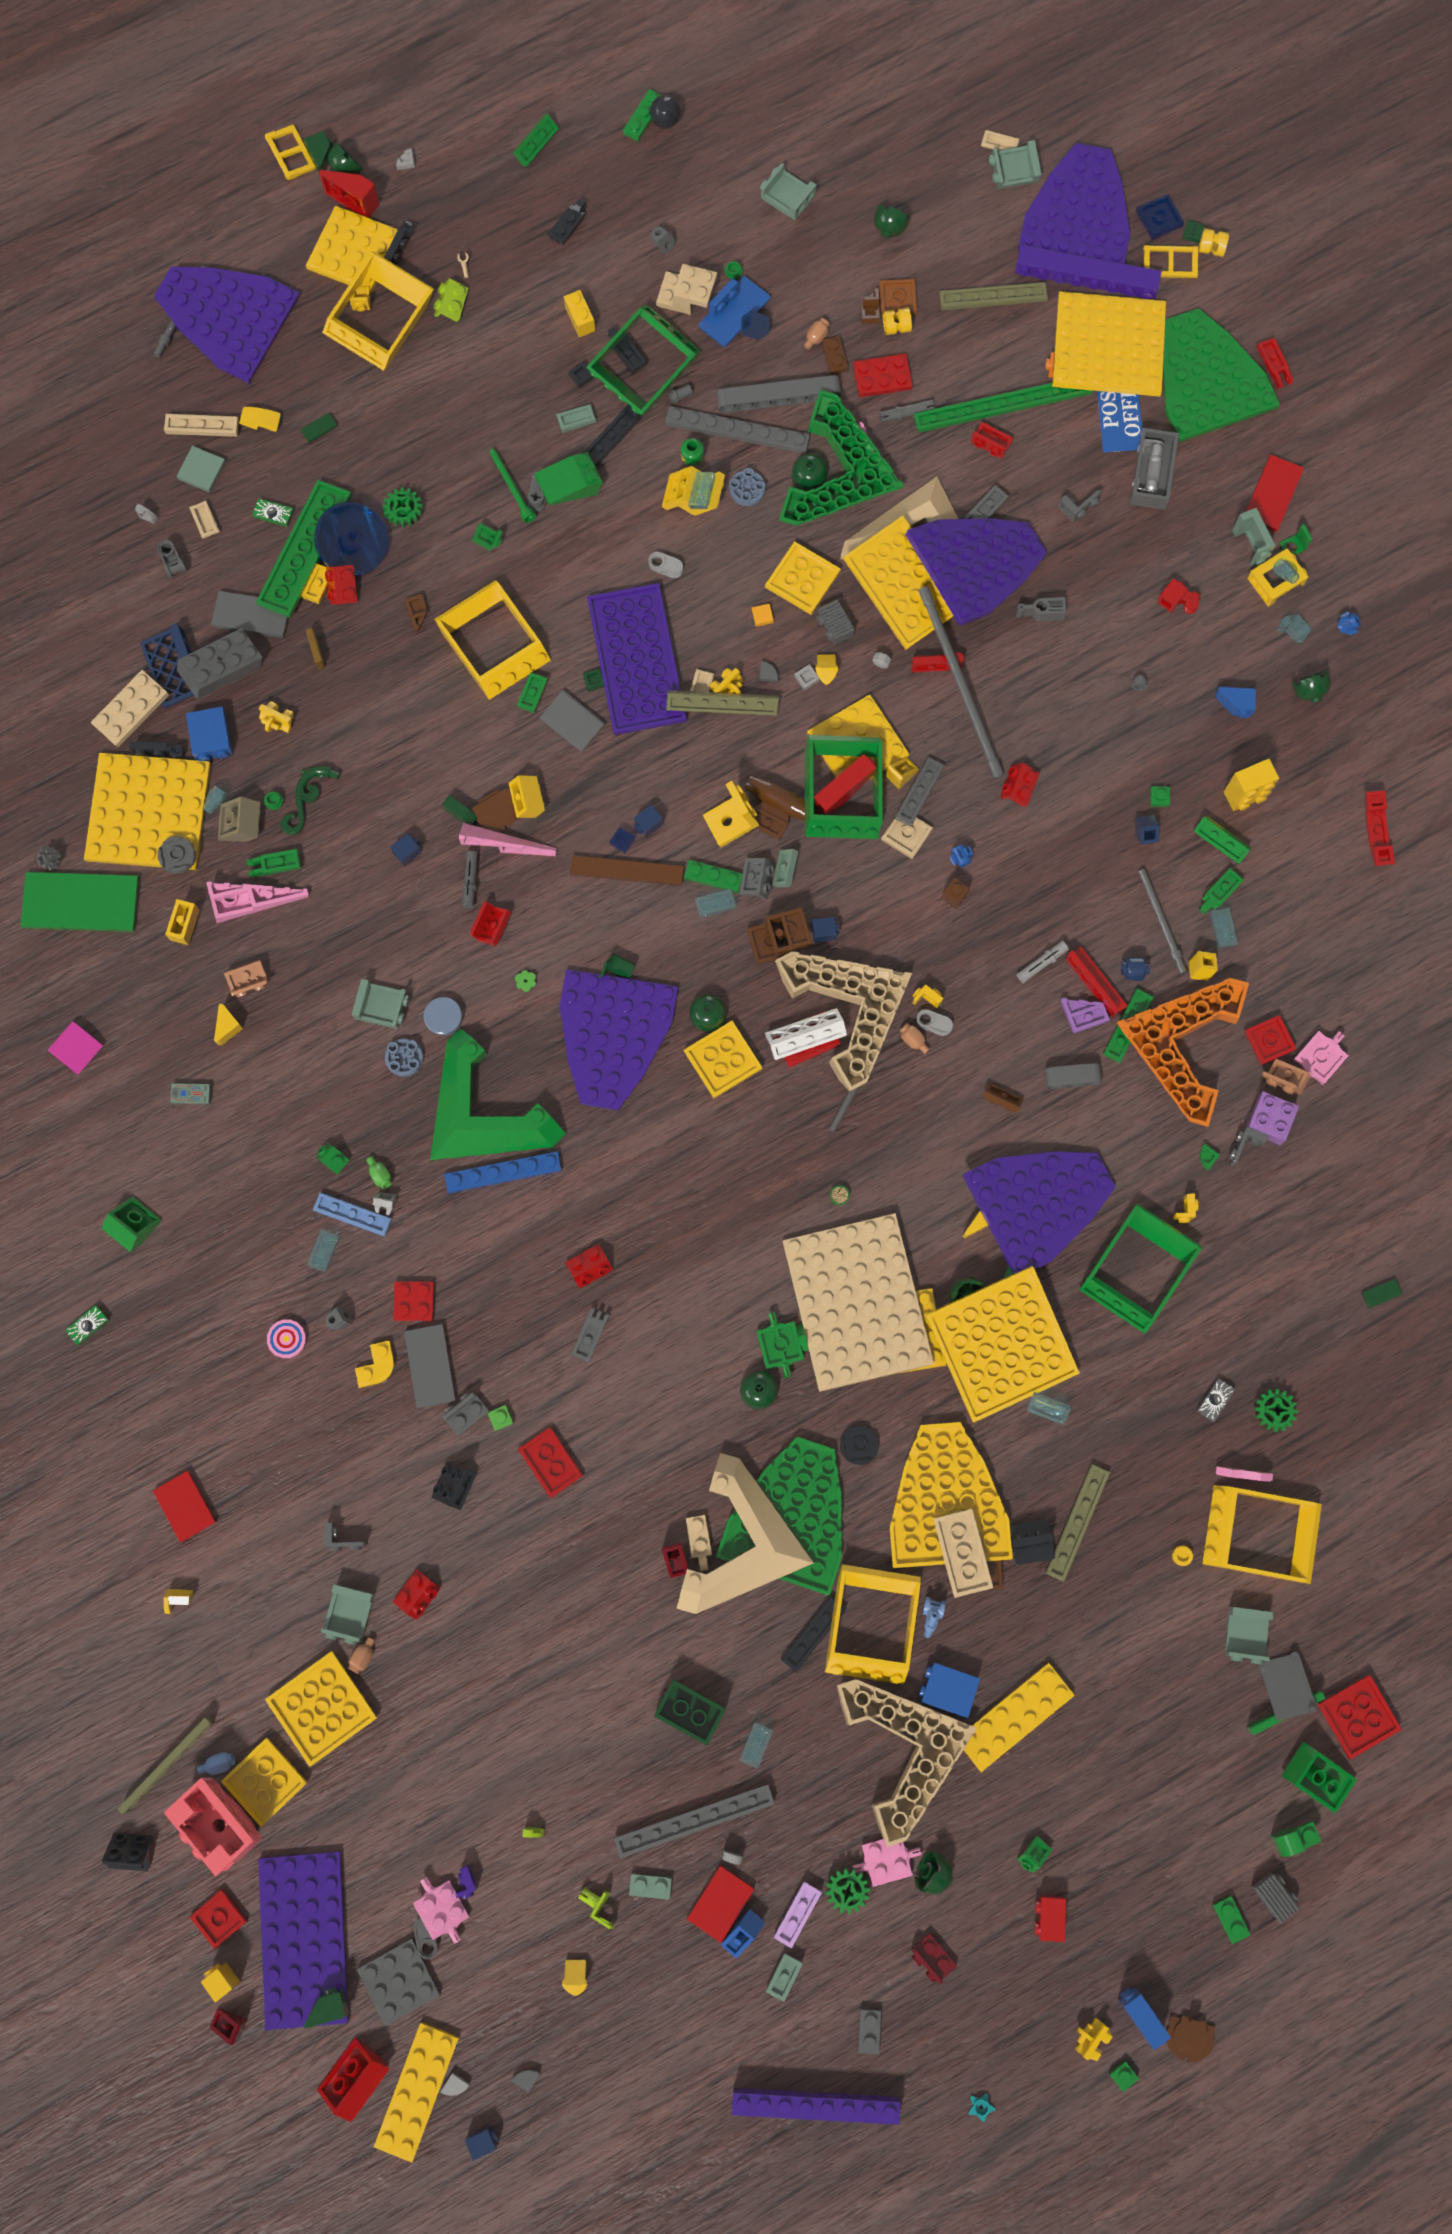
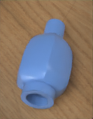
M227 1752L215 1754L209 1757L205 1764L197 1766V1771L199 1774L207 1772L210 1775L224 1773L230 1770L231 1766L235 1765L234 1755Z

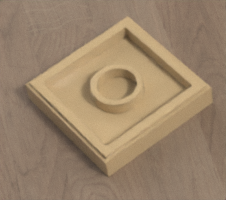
M916 818L912 827L894 819L881 840L913 859L932 832L933 827L919 818Z

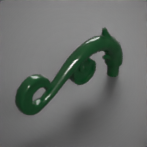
M317 765L306 770H300V773L303 775L297 783L295 793L299 823L296 827H290L289 821L296 818V815H285L280 822L284 833L296 835L302 831L305 819L303 801L314 803L320 796V791L314 785L307 786L310 792L305 794L304 790L307 783L317 776L318 779L332 777L338 780L340 777L339 772L325 765Z

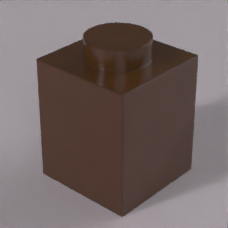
M954 878L943 892L941 899L957 909L967 897L970 888Z

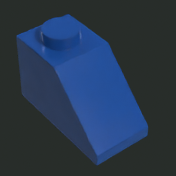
M1218 687L1215 697L1233 716H1239L1240 718L1252 717L1256 710V689Z
M749 1909L727 1935L721 1946L737 1958L755 1940L765 1922Z

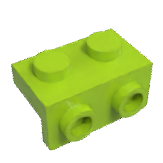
M450 278L445 283H441L438 289L440 295L433 307L435 309L434 316L438 317L442 314L456 322L460 320L468 287Z

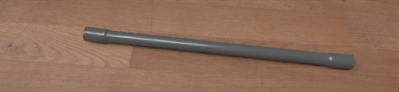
M929 586L923 587L918 592L940 641L987 758L992 776L996 779L1004 775L1003 770L995 756L934 604Z

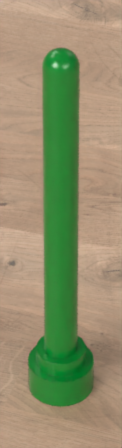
M494 448L490 449L489 453L521 509L520 516L523 522H532L537 516L533 508L526 505L497 451Z

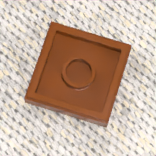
M915 279L879 280L881 316H883V311L894 310L897 312L898 309L909 308L911 315L917 314Z

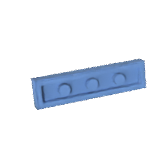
M321 1192L313 1208V1211L384 1237H386L392 1222L390 1217Z

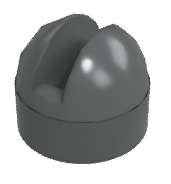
M1143 675L1134 677L1132 688L1136 691L1147 689L1146 677Z

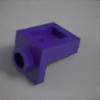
M466 1865L460 1869L458 1874L461 1885H465L466 1888L458 1891L455 1894L456 1898L461 1896L462 1899L469 1898L474 1895L473 1891L478 1888L470 1865Z

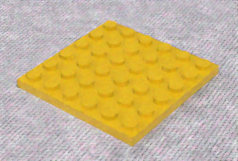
M1059 291L1052 387L1160 397L1162 393L1166 301Z
M99 753L84 860L88 862L163 868L158 861L159 847H161L166 839L180 836L190 841L194 846L196 860L189 870H197L211 763L208 761Z
M1033 1266L925 1314L973 1423L1080 1374Z

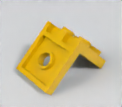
M733 781L725 784L732 798L703 814L720 847L727 845L759 826L755 818L757 813L748 802L749 798L745 791L742 790L740 785L736 786ZM726 818H732L731 825L724 826V820Z

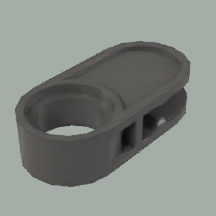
M418 1918L414 1924L418 1953L422 1958L430 1959L438 1951L437 1938L432 1940L421 1918ZM429 1942L433 1945L434 1950L431 1954H426L423 1951L424 1943Z

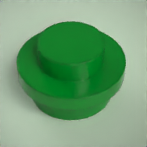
M736 261L729 262L725 267V275L729 279L733 278L735 280L740 278L742 266Z
M269 792L265 796L264 803L268 809L277 810L283 805V797L278 792Z

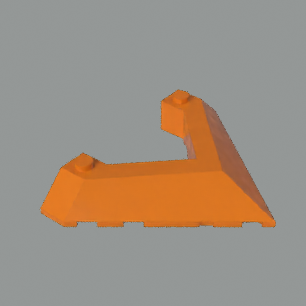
M1229 978L1218 984L1200 989L1190 995L1182 996L1159 1005L1154 1009H1149L1131 1018L1117 1022V1025L1189 1122L1206 1127L1209 1126L1219 1090L1199 1084L1185 1058L1178 1050L1175 1041L1216 1019L1236 1024L1239 1020L1249 986L1247 982Z

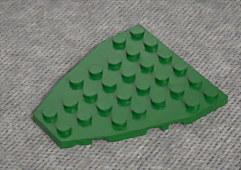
M1198 308L1165 319L1162 374L1164 380L1163 393L1165 396L1164 407L1174 433H1179L1178 443L1279 408L1280 403L1267 374L1226 330Z
M796 1437L763 1471L756 1483L813 1561V1564L778 1579L830 1596L842 1558L841 1489L835 1449ZM736 1510L728 1519L716 1558L728 1562L756 1547Z

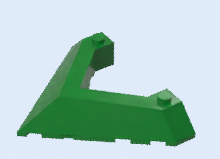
M823 390L819 391L808 432L827 439L846 474L837 479L834 478L824 483L823 486L808 492L789 486L779 521L798 526L904 487V484L901 480L897 479L890 465L881 457L878 449L864 430H861L856 423V419L848 409L846 410L841 403V399L836 394Z
M461 1028L447 1040L430 1161L473 1155L499 1154L510 1151H526L538 1148H553L566 1133L539 1104L535 1105L524 1117H472L473 1068L487 1054Z

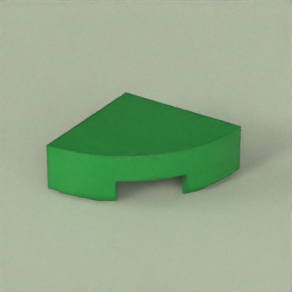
M1204 1143L1200 1150V1161L1208 1171L1220 1154Z
M803 1324L796 1325L802 1352L808 1351V1342Z

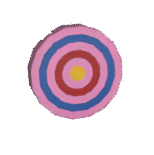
M290 1319L281 1320L269 1329L267 1344L274 1355L281 1358H293L304 1350L306 1333L298 1322Z

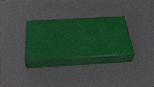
M327 413L303 427L300 431L307 442L311 443L338 426L330 413Z
M1393 1279L1361 1294L1369 1309L1402 1295V1291L1396 1279Z

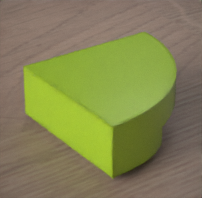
M525 1827L523 1829V1837L536 1838L545 1836L544 1828Z

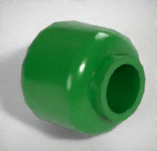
M689 438L682 443L681 458L685 464L695 466L702 462L704 447L698 439Z

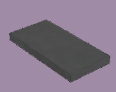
M218 591L211 626L233 631L242 628L246 633L284 638L288 617L258 606L256 603L258 597Z
M443 1324L404 1331L416 1408L456 1402Z

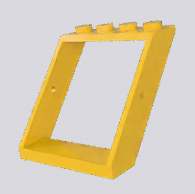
M372 251L328 316L322 333L384 371L388 368L426 310L434 289ZM366 275L417 306L389 351L338 320Z
M496 580L434 619L448 643L489 700L529 675L530 672H534L551 661L538 637ZM503 600L533 643L479 676L450 633Z
M1214 1485L1202 1564L1311 1584L1322 1504L1235 1487ZM1237 1494L1300 1505L1290 1576L1228 1564Z
M842 1564L837 1582L825 1673L904 1685L910 1666L921 1577ZM844 1585L911 1595L902 1663L835 1652Z

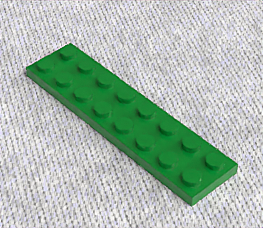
M317 480L256 601L258 606L291 618L313 570L321 558L317 549V532L321 528L320 519L322 522L331 509L334 511L338 507L347 506L352 496L351 492Z

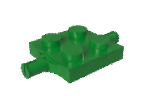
M776 1312L768 1314L771 1325L766 1329L756 1332L766 1370L774 1367L782 1368L784 1379H786L788 1375L789 1378L793 1377L790 1365L804 1360L795 1322L778 1323Z

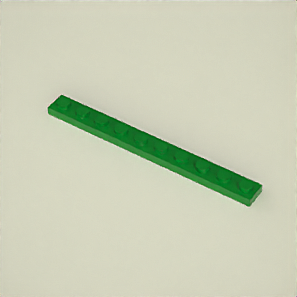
M1052 383L914 413L913 418L917 432L921 433L1091 395L1093 390L1052 387Z

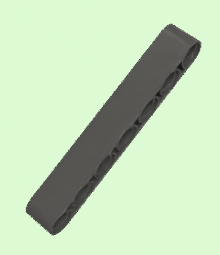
M831 375L723 388L716 392L719 412L729 413L816 402L820 390L836 394L840 398L841 388L839 377Z

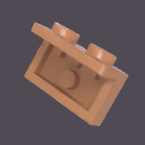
M261 960L224 972L232 996H244L251 989H255V991L261 990L266 987L265 984L269 981Z
M1275 1059L1269 1072H1263L1262 1076L1266 1079L1268 1085L1272 1087L1278 1085L1289 1094L1294 1092L1300 1095L1311 1074Z

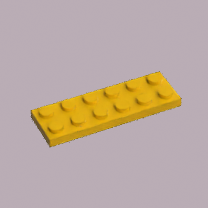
M1047 1663L971 1725L977 1729L967 1742L964 1752L978 1770L982 1772L1075 1695L1053 1667Z
M423 2022L420 2023L376 2139L375 2148L413 2162L459 2040L458 2036Z

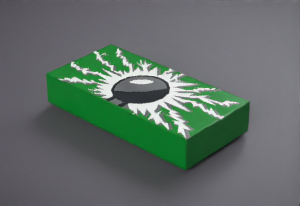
M258 499L252 515L254 518L288 527L294 510L287 506Z
M95 1305L65 1331L76 1345L79 1346L107 1323L109 1319Z

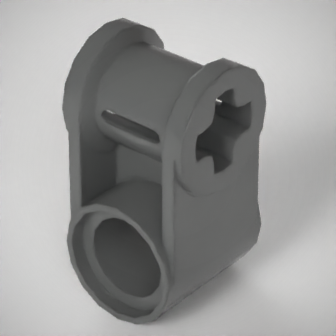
M533 475L528 493L529 507L533 508L534 512H541L544 510L547 500L535 475Z
M170 540L161 541L158 544V551L169 578H172L174 574L181 571L186 572L185 565L174 544ZM167 549H172L169 553H164Z

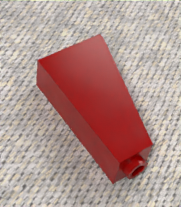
M863 754L813 798L814 808L817 809L816 814L834 815L875 775L876 763L870 757L867 758Z

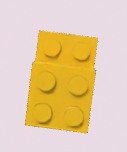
M693 466L671 473L662 508L669 510L678 506L694 516L716 509L720 502L719 498L724 486L725 475L717 472L708 476Z

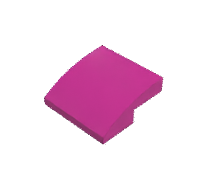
M72 1021L50 1046L48 1051L78 1075L103 1045Z

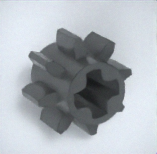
M49 846L40 848L41 852L37 855L38 864L44 867V869L49 868V870L58 868L57 864L61 861L60 852L54 849V847L49 848Z

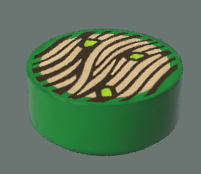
M840 1185L835 1186L830 1192L832 1203L838 1206L846 1204L849 1200L848 1189Z

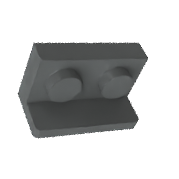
M745 858L739 894L742 896H760L762 899H768V894L771 891V876L774 873L773 864L766 858Z
M469 1392L460 1398L461 1402L458 1405H451L444 1411L443 1419L450 1425L457 1436H461L490 1412L474 1392L471 1394Z

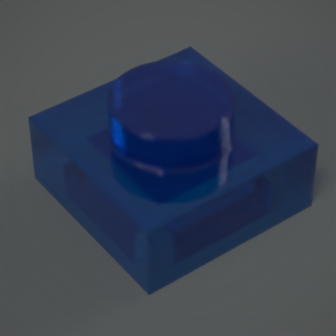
M619 827L609 844L626 854L634 842L635 836Z

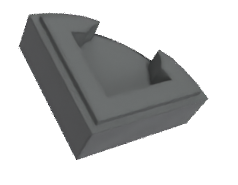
M761 661L759 681L778 683V675L775 668L769 663Z
M533 2069L524 2070L517 2073L511 2081L529 2093L540 2072Z

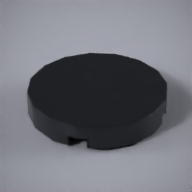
M857 1425L849 1428L840 1439L841 1454L846 1461L853 1465L867 1464L878 1453V1438L871 1429L865 1426Z

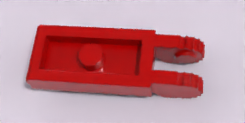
M1273 337L1258 343L1256 348L1271 377H1273L1276 387L1278 389L1283 387V381L1279 375L1283 373L1286 383L1292 384L1293 377L1275 338Z
M954 652L958 664L962 668L964 655L961 652ZM943 654L935 656L919 655L912 659L911 668L913 673L951 670L946 656Z

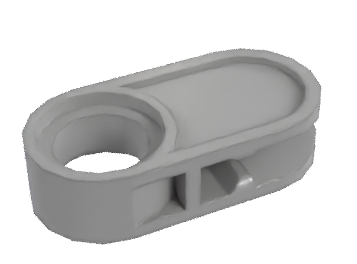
M654 552L649 556L648 562L651 570L670 578H678L682 575L683 564L679 559L661 552ZM655 558H660L662 563L656 566L652 561Z
M927 1009L921 1010L917 1014L916 1023L924 1030L940 1036H947L952 1031L953 1023L946 1016ZM926 1014L930 1017L931 1021L928 1024H923L920 1021V1017Z

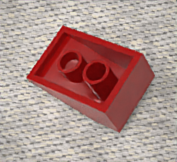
M320 170L319 175L325 194L356 214L370 218L380 205L375 184L371 179L357 174Z

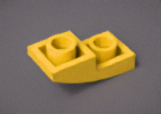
M243 407L239 424L256 430L260 426L276 432L281 413L256 407Z

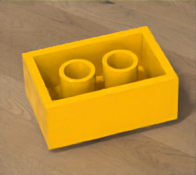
M1270 759L1238 771L1233 775L1224 790V794L1233 811L1238 809L1242 811L1249 808L1250 804L1254 802L1259 804L1267 800V796L1279 780Z

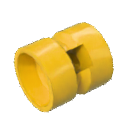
M1204 228L1198 252L1204 254L1212 252L1214 256L1224 257L1229 233L1222 231L1215 233L1214 230Z
M909 308L898 309L897 312L894 310L883 311V325L886 336L896 334L897 331H900V333L912 331Z

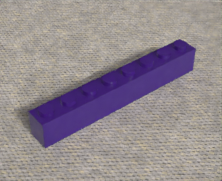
M1027 245L1020 246L1015 273L1021 276H1032L1041 280L1048 279L1057 283H1069L1074 286H1084L1094 290L1100 289L1110 293L1116 292L1126 296H1137L1155 300L1162 272Z
M733 2088L732 2115L900 2125L899 2097Z

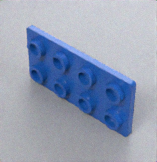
M745 276L739 282L732 278L710 301L709 313L698 324V327L721 346L726 347L741 331V318L751 310L759 312L770 300V295Z

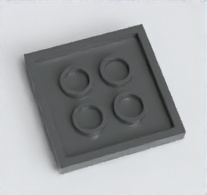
M413 1938L357 1969L384 2027L441 1995L424 1959L418 1953L417 1945Z

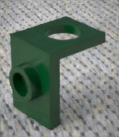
M612 953L604 963L600 978H603L608 971H611L625 979H630L636 964Z

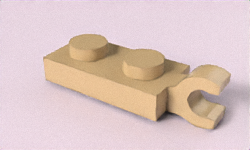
M706 1516L686 1518L692 1558L698 1557L700 1571L708 1570L706 1556L712 1555Z

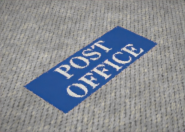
M1097 391L1103 452L1137 450L1142 431L1139 395Z

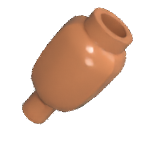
M821 318L820 321H815L807 332V341L804 344L807 350H810L812 345L820 343L826 337L830 325L827 320Z
M907 1023L900 1029L902 1033L901 1038L911 1048L920 1049L924 1054L929 1050V1047L925 1044L923 1034L914 1025Z
M368 1637L364 1644L355 1648L348 1660L349 1670L359 1674L360 1671L366 1669L373 1655L371 1647L375 1640Z

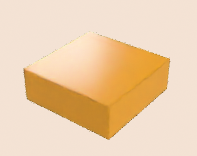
M770 604L752 607L755 627L773 623Z

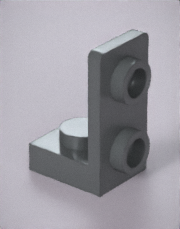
M1097 490L1079 507H1077L1073 499H1069L1065 495L1060 499L1058 508L1074 522L1077 518H1083L1090 507L1094 508L1100 502L1101 491Z
M1246 1127L1243 1131L1240 1130L1236 1137L1237 1147L1233 1148L1229 1155V1159H1231L1230 1165L1234 1166L1238 1162L1246 1140L1251 1145L1262 1146L1266 1143L1269 1135Z
M324 1523V1547H329V1551H341V1547H349V1551L361 1550V1546H366V1542L335 1543V1539H338V1527H335V1523Z

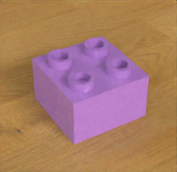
M1262 1092L1257 1097L1246 1127L1269 1135L1267 1140L1281 1145L1287 1139L1299 1106Z

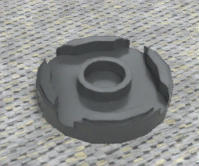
M180 836L166 839L158 849L160 865L167 872L173 874H181L188 871L196 860L194 846L190 841Z

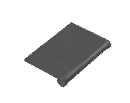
M565 690L559 693L539 718L580 752L585 749L599 730L603 729L606 723Z
M1298 1652L1263 1661V1665L1258 1664L1277 1721L1318 1710Z

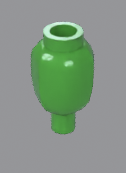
M373 1156L369 1157L366 1161L370 1166L369 1174L376 1186L387 1189L392 1185L389 1171L382 1163L376 1162Z

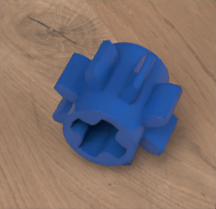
M1349 612L1340 615L1341 619L1337 622L1340 632L1350 636L1357 633V628L1361 626L1358 615Z
M962 844L951 850L950 860L953 866L958 864L962 868L972 862L971 858L974 853L970 846L966 848Z

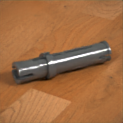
M930 399L902 407L895 406L893 409L879 411V416H884L880 417L881 423L895 419L899 421L903 417L914 415V413L932 410L934 406L930 405H934L933 400Z
M476 851L466 852L464 885H462V907L465 908L474 907V895L477 891L475 882L478 852Z

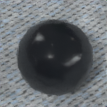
M669 95L656 97L650 105L649 111L652 122L662 129L673 127L678 122L681 113L678 102Z

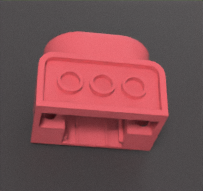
M211 1777L200 1778L164 1812L180 1832V1839L186 1844L189 1843L193 1848V1855L199 1860L202 1859L215 1877L222 1871L229 1869L234 1863L240 1861L262 1840L248 1813L231 1794L225 1792ZM221 1820L225 1822V1829L223 1831L219 1828Z

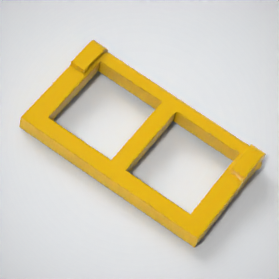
M294 124L265 135V139L268 141L287 180L297 178V176L316 169ZM292 133L299 146L279 153L273 140ZM302 152L308 165L288 171L283 158Z
M1144 245V268L1150 269V251L1168 252V271H1162L1161 277H1198V246ZM1173 252H1192V272L1173 271Z

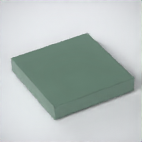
M192 446L176 477L178 480L211 492L226 461L221 457Z

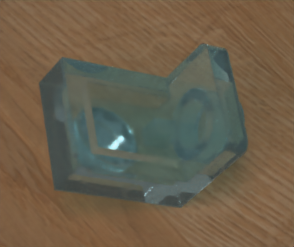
M1296 614L1285 616L1277 630L1279 632H1287L1298 644L1303 643L1311 627Z

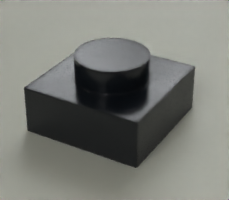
M583 362L568 372L579 388L594 379Z

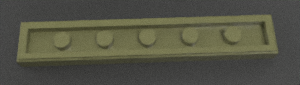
M1046 282L939 291L941 310L1045 302L1048 299Z
M668 690L666 710L777 716L779 697L773 695Z
M1091 1464L1054 1551L1055 1559L1050 1560L1045 1574L1062 1582L1065 1581L1109 1477V1471Z
M205 1717L118 1808L121 1814L128 1813L208 1730L214 1721L210 1717Z

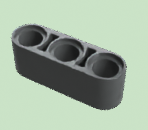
M1099 1063L1058 1066L1045 1069L1047 1089L1102 1084Z

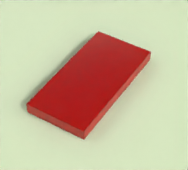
M1270 454L1246 512L1257 508L1266 528L1277 532L1304 467Z

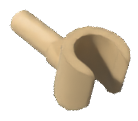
M465 252V261H462L458 254L457 260L462 265L464 278H469L466 263L468 254Z

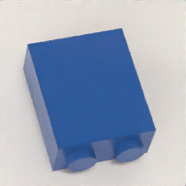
M223 706L186 713L192 755L196 761L226 758L228 755L233 754L227 714Z
M932 1662L931 1666H927L925 1677H927L926 1684L921 1685L919 1691L920 1701L968 1718L980 1678Z
M1135 1987L1132 1989L1127 1988L1120 1994L1121 1997L1118 2001L1154 2050L1171 2038Z

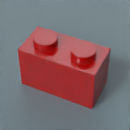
M1039 1895V1900L1035 1901V1913H1038V1922L1034 1924V1934L1038 1935L1040 1941L1065 1942L1066 1899L1063 1896Z

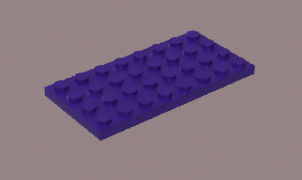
M659 583L587 596L613 734L619 735L686 722L685 711L666 710L667 691L681 690Z
M341 1851L259 1858L265 2030L304 2027L315 2004L325 1994L324 1990L332 1987H337V1990L343 1989L348 2008ZM349 2014L345 2018L317 2026L346 2024L349 2022Z

